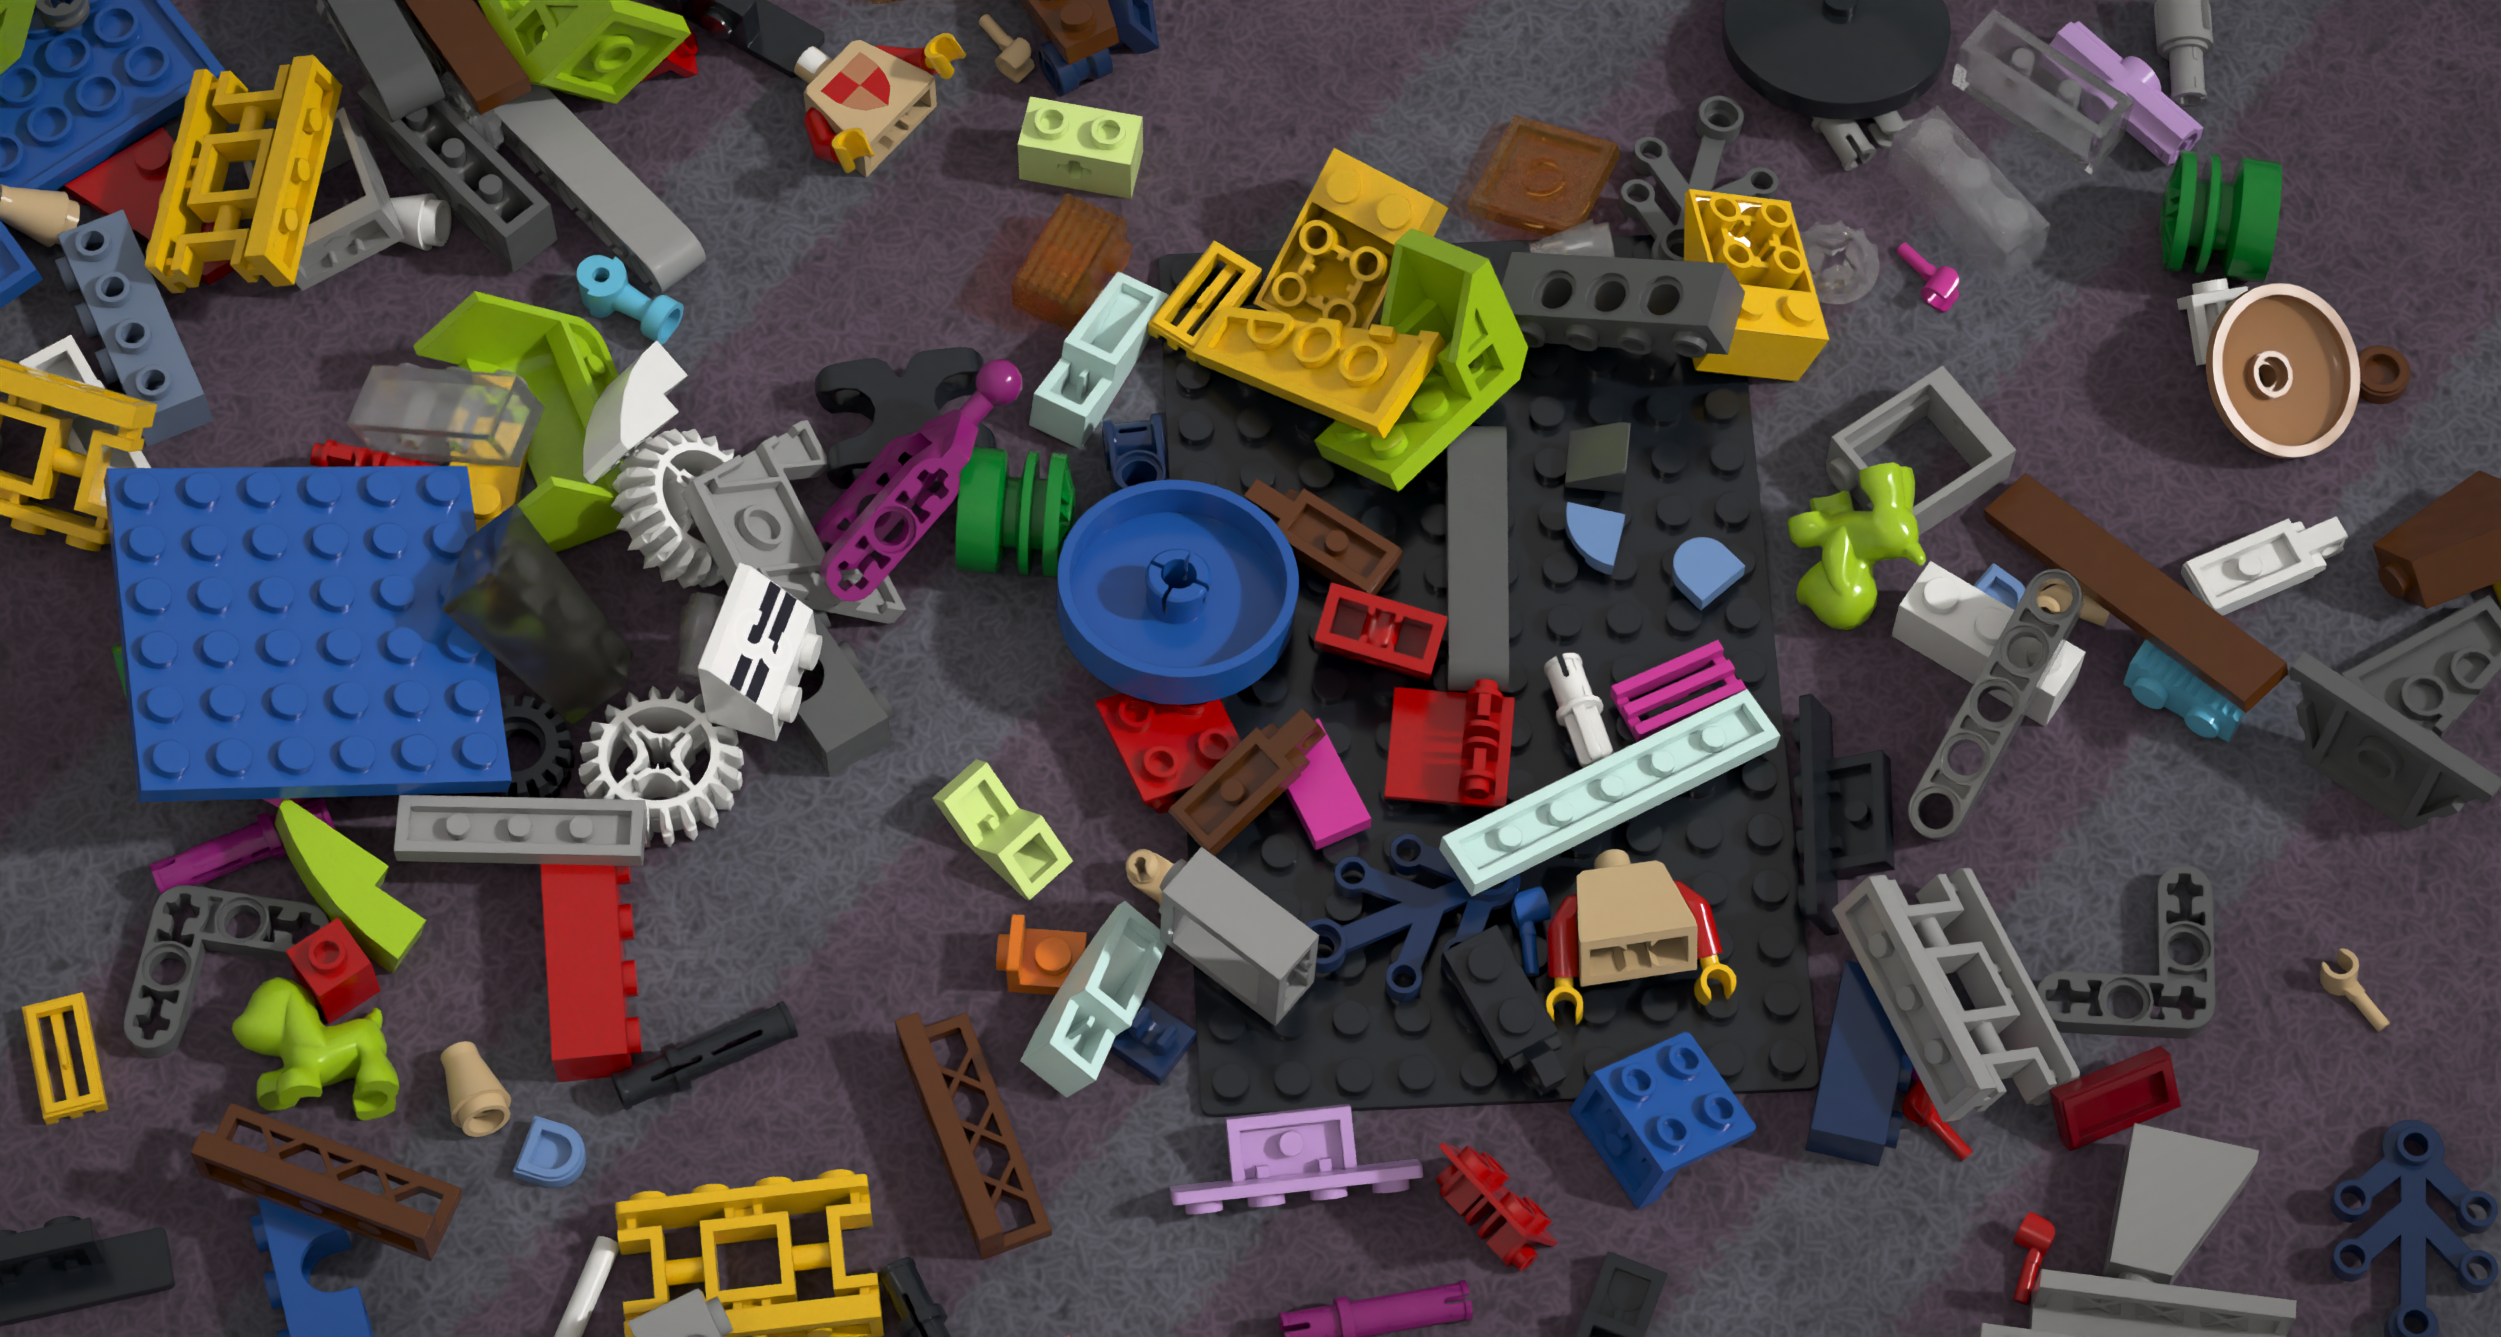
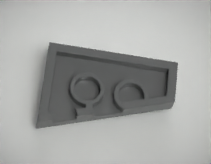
M2488 595L2343 672L2341 675L2368 693L2380 697L2388 706L2419 726L2433 731L2441 739L2501 672V610L2491 596Z

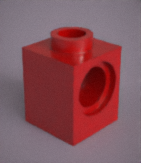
M339 918L331 921L286 950L296 980L301 986L309 990L316 1001L318 1011L328 1025L381 991L372 963Z

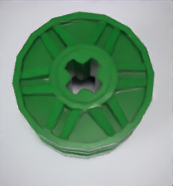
M2180 150L2174 170L2165 185L2160 212L2159 238H2161L2163 248V270L2179 272L2182 268L2186 249L2189 247L2192 248V274L2202 275L2209 263L2212 250L2221 251V265L2224 278L2262 283L2266 279L2270 267L2278 227L2282 189V167L2280 162L2242 157L2234 170L2231 182L2222 181V166L2219 154L2210 153L2207 156L2200 179L2197 178L2196 151Z
M973 447L970 461L961 470L956 522V567L958 571L997 574L1005 548H1016L1017 566L1020 575L1030 576L1034 550H1043V576L1057 578L1060 553L1070 530L1074 526L1075 487L1070 475L1068 454L1053 453L1048 479H1040L1039 453L1029 451L1021 477H1011L1009 459L1005 449Z

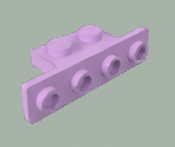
M1349 1104L1225 1117L1231 1180L1178 1185L1169 1188L1173 1205L1185 1204L1186 1214H1204L1223 1210L1222 1200L1246 1197L1248 1207H1266L1286 1203L1285 1193L1310 1190L1311 1200H1329L1348 1196L1347 1186L1372 1183L1373 1193L1405 1191L1410 1189L1409 1179L1423 1178L1424 1176L1423 1166L1418 1159L1357 1165L1351 1106Z

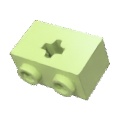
M1030 96L1017 144L1019 179L1131 199L1143 154V116Z

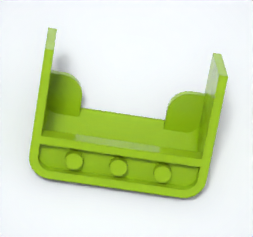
M474 291L417 341L413 347L419 356L458 364L464 377V387L471 398L480 404L507 410L513 426L529 428L531 441L527 462L538 487L487 529L491 540L545 551L561 552L619 531L616 528L624 516L611 507L616 496L619 495L612 484L617 479V476L622 473L619 466L624 460L593 484H590L583 476V448L586 428L591 413L605 388L619 376L604 339L589 322L580 317Z

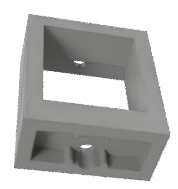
M344 107L336 111L321 174L353 159L366 196L309 224L295 283L302 291L405 239L370 141ZM256 160L242 161L249 182H251Z
M1943 365L1833 435L1826 459L1828 476L1836 488L1840 491H1849L1863 507V511H1873L1874 506L1860 485L1859 472L1868 467L1861 457L1927 415L1972 469L1913 507V514L1918 523L1919 535L2007 479L2010 475L2016 453L2013 445Z
M1203 847L1188 862L1180 859L1169 869L1160 884V889L1163 890L1162 904L1159 908V913L1161 914L1160 939L1276 1026L1314 982L1319 935Z

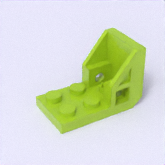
M478 0L486 19L527 74L530 84L612 104H617L691 34L683 16L630 0Z
M1412 228L1395 242L1380 325L1394 327L1397 333L1416 336L1419 335L1420 330L1439 332L1447 346L1436 356L1437 361L1385 439L1335 420L1332 425L1314 440L1323 458L1397 492L1520 380L1528 350L1527 343L1489 259Z

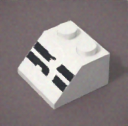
M742 563L738 565L698 665L707 722L777 741L784 721L792 723L797 715L802 698V688L798 687L804 669L812 671L816 666L822 647V636L816 634L812 609L752 566Z

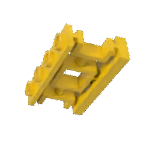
M314 55L293 57L292 65H280L274 90L248 92V88L231 71L220 72L219 79L208 69L194 71L189 93L185 98V109L177 140L172 148V159L164 190L159 198V209L153 233L146 249V268L171 293H184L186 287H198L204 262L231 260L230 265L248 283L258 282L259 276L263 275L274 287L294 285L343 87ZM278 119L276 130L274 128L263 129L265 121ZM228 123H240L238 132L226 133ZM256 160L249 189L223 191L230 162ZM253 218L251 230L249 228L238 229L241 219ZM203 222H215L213 232L200 233Z
M0 358V391L9 394L8 399L0 397V428L4 415L46 428L34 480L0 470V515L12 518L10 526L14 529L38 535H45L47 529L67 534L65 543L90 551H100L102 544H110L106 501L101 500L106 469L109 467L113 448L127 452L142 451L145 439L141 438L143 428L152 427L158 404ZM52 406L119 426V430L115 431L109 428L93 429L87 455L67 450L66 446L73 418L51 412L50 409ZM60 472L81 478L74 510L97 516V520L31 502L28 499L29 497L39 500L54 498Z
M837 1169L823 1172L817 1179L792 1182L791 1179L786 1177H768L757 1181L754 1186L729 1189L728 1186L723 1184H706L694 1188L690 1194L666 1196L665 1193L659 1191H644L630 1196L629 1201L615 1203L618 1244L621 1255L651 1252L655 1296L653 1299L623 1302L625 1337H634L628 1321L670 1302L669 1286L705 1282L706 1301L718 1296L734 1331L723 1337L884 1336L877 1273L846 1276L842 1230L873 1227L870 1191L866 1174L855 1175L850 1170ZM826 1211L829 1242L792 1246L789 1215ZM700 1226L702 1257L667 1260L663 1230ZM778 1237L782 1284L720 1291L716 1244ZM832 1267L835 1297L807 1301L797 1300L795 1271Z

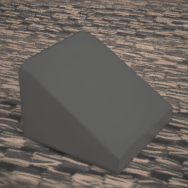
M1618 422L1570 431L1565 487L1623 493L1631 423Z

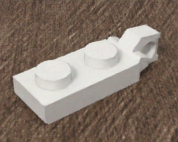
M2337 516L2308 529H2305L2301 521L2291 523L2288 518L2186 561L2182 566L2181 575L2193 595L2223 616L2313 578L2314 575L2326 569L2327 564L2324 559L2344 550L2343 544L2348 535Z

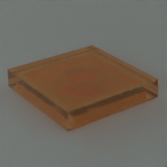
M1514 115L1467 202L1469 213L1490 221L1574 244L1620 157L1618 143Z

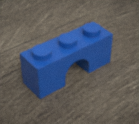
M257 1197L261 1213L250 1216L251 1226L259 1253L270 1250L274 1271L263 1273L265 1286L272 1309H284L288 1326L287 1329L277 1331V1336L374 1337L367 1307L358 1286L337 1292H323L309 1285L310 1275L322 1259L329 1255L352 1249L348 1230Z

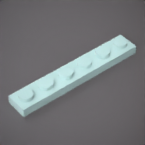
M1748 689L1443 836L1439 850L1472 897L1776 748L1780 734Z

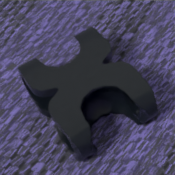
M968 347L926 350L910 358L902 377H898L887 362L877 358L841 362L823 368L816 376L814 382L816 397L822 407L831 414L841 412L861 413L873 422L865 433L838 441L831 447L827 455L828 464L826 467L829 481L838 488H849L889 442L896 437L918 432L927 421L942 415L939 411L948 401L961 396L973 395L977 390L976 376L980 368L985 365L983 357L976 350ZM979 423L977 425L979 430L974 447L998 449L997 441L992 431L984 424ZM904 452L900 455L898 461L903 466L913 456ZM883 473L877 481L885 485L890 480Z

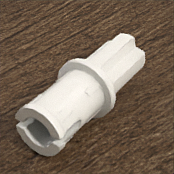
M1564 653L1562 655L1569 676L1565 677L1563 675L1557 656L1545 664L1544 672L1549 679L1559 709L1556 711V719L1560 725L1567 728L1579 764L1585 768L1614 754L1600 715L1603 711L1602 700L1592 694L1582 666L1581 657L1576 653Z

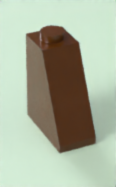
M2478 470L2372 544L2380 566L2378 577L2385 590L2395 598H2402L2428 609L2501 581V479Z

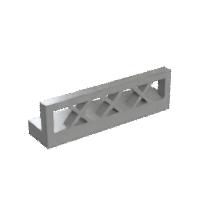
M399 795L394 853L397 861L643 866L644 847H651L645 800Z
M2041 1269L2031 1293L2029 1329L2086 1337H2287L2296 1319L2297 1300Z

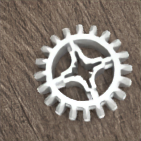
M677 429L664 431L654 438L649 437L636 447L637 450L628 455L619 466L622 473L617 476V479L612 484L619 495L616 496L611 507L623 514L624 518L621 519L616 529L627 531L630 534L632 541L628 550H640L645 556L643 569L658 566L663 582L677 578L683 589L689 586H696L697 584L702 588L714 586L724 578L681 493L692 480L732 459L734 449L720 451L716 436L701 439L696 429L683 431L682 433Z
M652 686L648 694L649 700L639 702L638 698L629 692L625 698L627 709L621 711L608 704L605 710L608 724L592 722L589 732L593 741L582 743L580 753L582 760L586 763L580 765L579 776L581 783L586 786L584 790L585 799L645 800L650 841L653 838L654 832H661L664 843L671 847L675 840L674 831L684 829L686 836L695 841V838L698 836L696 822L701 820L702 823L716 828V824L719 822L716 809L731 811L734 799L730 791L740 790L742 786V774L738 769L744 765L742 750L736 747L739 740L735 729L707 722L704 700L701 694L686 704L684 692L678 686L671 693L669 699H661L659 690ZM661 731H671V732L665 733V734H657V733H654V732H661ZM628 746L632 750L635 761L626 769L627 776L617 783L613 778V770L619 756ZM705 748L710 755V762L702 779L694 785L691 782L688 769L696 762L695 755ZM650 760L654 764L663 762L664 767L667 762H671L673 771L669 767L659 769L658 764L656 769H651ZM656 797L670 798L666 800H651Z

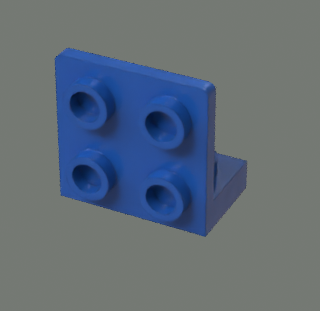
M1689 1032L1680 1033L1593 1072L1569 1109L1574 1120L1637 1210L1658 1200L1679 1169L1750 1137L1756 1129L1754 1121Z

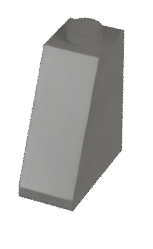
M2134 1123L2125 1146L2102 1276L2172 1285L2247 1184L2257 1163L2259 1150Z

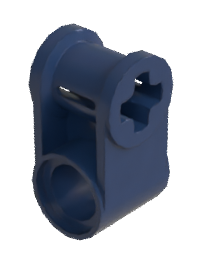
M1160 413L1151 414L1149 420L1115 424L1111 418L1101 419L1106 470L1110 472L1112 493L1140 483L1166 480L1165 444Z

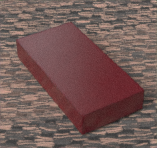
M2161 1045L2049 1090L2059 1137L2069 1151L2134 1126V1123L2140 1124L2181 1107L2171 1055Z

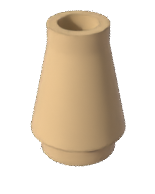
M0 184V220L46 247H52L55 243L61 245L57 234L77 227L80 206L78 202L69 200L66 192L16 188Z
M464 1041L449 1046L443 1051L440 1059L445 1069L452 1122L462 1128L466 1135L472 1137L486 1136L496 1132L510 1118V1095L481 1058L474 1043Z

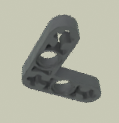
M2179 865L2166 870L2159 879L2154 894L2155 976L2058 971L2052 972L2042 979L2037 987V992L2058 1032L2187 1039L2194 1038L2206 1030L2214 1015L2216 999L2213 890L2211 882L2205 873L2196 867ZM2177 884L2187 885L2188 894L2196 896L2193 897L2187 912L2188 921L2177 922L2180 914L2178 896L2168 895L2174 893ZM2178 939L2189 940L2200 950L2201 959L2193 965L2178 964L2168 954V944ZM2056 990L2066 991L2069 1001L2087 1002L2090 990L2098 991L2094 1007L2096 1016L2088 1015L2091 1003H2073L2069 1013L2058 1012L2057 1003L2047 1000L2053 999ZM2114 993H2128L2136 998L2141 1011L2137 1016L2130 1019L2119 1018L2109 1010L2107 998ZM2152 994L2160 995L2157 1006H2163L2157 1019L2150 1018L2154 1002ZM2184 996L2189 997L2191 1007L2201 1009L2195 1011L2192 1020L2182 1019L2180 1009L2168 1007L2176 1006L2179 997Z
M177 885L167 889L159 896L154 906L124 1017L123 1029L132 1049L139 1055L147 1058H161L171 1054L179 1046L185 1032L206 950L290 963L286 950L296 944L295 940L289 932L274 930L275 941L269 942L273 934L272 917L278 916L277 920L281 930L300 931L303 923L310 922L314 932L329 923L326 914L319 907L303 902L190 885ZM184 904H191L194 914L198 917L187 918L184 922L181 933L185 944L183 945L174 941L177 927L170 913H180ZM250 912L261 919L258 930L252 936L235 938L227 933V926L235 915ZM177 959L186 965V971L177 983L161 985L152 979L155 967L162 961ZM153 997L163 1001L160 1014L165 1027L168 1029L167 1031H156L154 1038L147 1040L140 1025H150L153 1021L156 1011Z

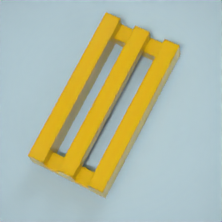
M1214 240L1148 322V334L1156 339L1161 335L1167 339L1168 346L1176 351L1181 347L1186 351V357L1197 362L1192 350L1222 306L1239 308L1262 280V269ZM1220 261L1227 264L1212 284L1198 298L1196 304L1177 327L1171 324L1172 320ZM1239 272L1242 273V276L1192 337L1190 333Z
M84 993L72 994L22 1007L43 1119L46 1125L58 1123L59 1118L70 1116L71 1119L84 1116L83 1112L95 1110L96 1113L108 1110ZM71 1010L74 1011L90 1094L83 1096L79 1095L63 1012ZM46 1016L51 1018L67 1099L55 1102L39 1022V1018Z

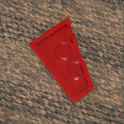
M161 127L65 184L67 194L82 205L87 204L104 216L123 209L134 235L149 243L159 209V198L164 190L172 159V148L175 142L166 130ZM203 222L200 233L213 232L215 222ZM231 260L204 262L200 280L209 286L235 269L230 265Z

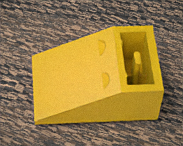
M1334 148L1260 289L1254 304L1270 312L1290 314L1292 319L1296 321L1316 323L1318 318L1340 320L1344 327L1370 330L1371 324L1377 325L1382 318L1395 242L1411 228L1434 237L1448 207Z
M1688 189L1685 193L1684 261L1726 263L1745 291L1728 355L1705 353L1703 357L1692 358L1695 370L1798 381L1827 344L1829 336L1790 201Z

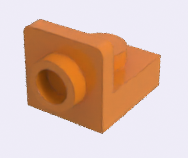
M1012 914L1010 934L999 933L996 954V970L1007 972L1008 992L1056 995L1070 971L1087 948V933L1026 928L1025 915Z

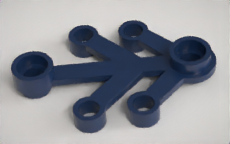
M1409 833L1396 837L1391 844L1389 860L1392 868L1397 873L1405 876L1415 875L1424 869L1453 882L1436 889H1431L1371 868L1360 857H1345L1337 863L1334 870V886L1338 893L1347 898H1358L1367 893L1396 905L1342 927L1336 922L1325 918L1315 919L1305 924L1319 935L1318 945H1327L1333 951L1332 955L1327 958H1316L1315 973H1330L1342 965L1346 953L1410 928L1398 960L1390 964L1386 970L1385 989L1388 995L1396 1001H1411L1421 991L1423 978L1421 968L1443 914L1466 905L1457 935L1444 944L1441 956L1443 952L1483 932L1492 910L1502 909L1513 902L1520 889V873L1500 882L1501 885L1496 889H1486L1471 897L1442 852L1437 848L1426 845L1419 836ZM1412 848L1418 852L1419 857L1413 861H1404L1397 853L1401 849ZM1354 870L1361 873L1364 878L1359 883L1350 884L1345 882L1341 876L1347 871ZM1441 960L1442 969L1450 976ZM1405 973L1412 976L1415 982L1410 987L1403 988L1395 985L1392 979L1398 974Z
M2403 1120L2392 1125L2385 1133L2380 1147L2382 1159L2359 1179L2345 1180L2336 1187L2330 1199V1208L2339 1220L2348 1223L2357 1222L2367 1213L2372 1199L2398 1179L2399 1203L2357 1239L2350 1238L2339 1242L2330 1257V1268L2333 1274L2343 1281H2357L2365 1275L2371 1261L2399 1238V1306L2394 1308L2384 1326V1336L2437 1337L2439 1333L2438 1320L2434 1313L2426 1307V1242L2456 1272V1278L2460 1286L2472 1293H2482L2491 1287L2498 1275V1264L2495 1258L2488 1252L2471 1250L2426 1204V1183L2456 1211V1220L2460 1227L2472 1234L2484 1233L2492 1226L2498 1214V1206L2494 1198L2488 1193L2471 1191L2443 1163L2444 1143L2433 1127L2418 1120ZM2410 1140L2418 1142L2423 1147L2424 1154L2420 1156L2409 1154L2405 1150L2403 1143ZM2346 1193L2354 1194L2359 1198L2361 1207L2358 1209L2346 1207L2342 1203L2340 1196ZM2472 1204L2482 1207L2487 1214V1219L2476 1220L2468 1214L2466 1207ZM2344 1252L2354 1253L2360 1259L2361 1266L2358 1268L2345 1266L2340 1259V1254ZM2472 1263L2481 1265L2487 1272V1278L2483 1280L2473 1278L2467 1271V1265ZM2408 1317L2418 1319L2424 1326V1332L2420 1334L2409 1332L2404 1326L2403 1319Z

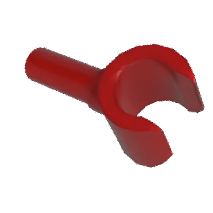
M1919 1079L1902 1102L1904 1116L1919 1126H1928L1962 1162L1973 1151L1947 1122H1942L1923 1083Z
M2029 1212L2013 1238V1242L2029 1250L2024 1259L2013 1297L2014 1302L2024 1305L2029 1303L2038 1268L2052 1246L2055 1236L2053 1224L2034 1212Z

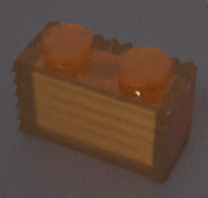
M1070 193L1065 194L1011 283L1013 307L1068 332H1072L1104 290L1103 286L1111 273L1114 275L1118 271L1122 273L1129 261L1132 244L1127 242V221L1122 216H1116L1112 211L1106 212L1102 207H1095L1091 202L1085 203L1081 198L1075 199Z

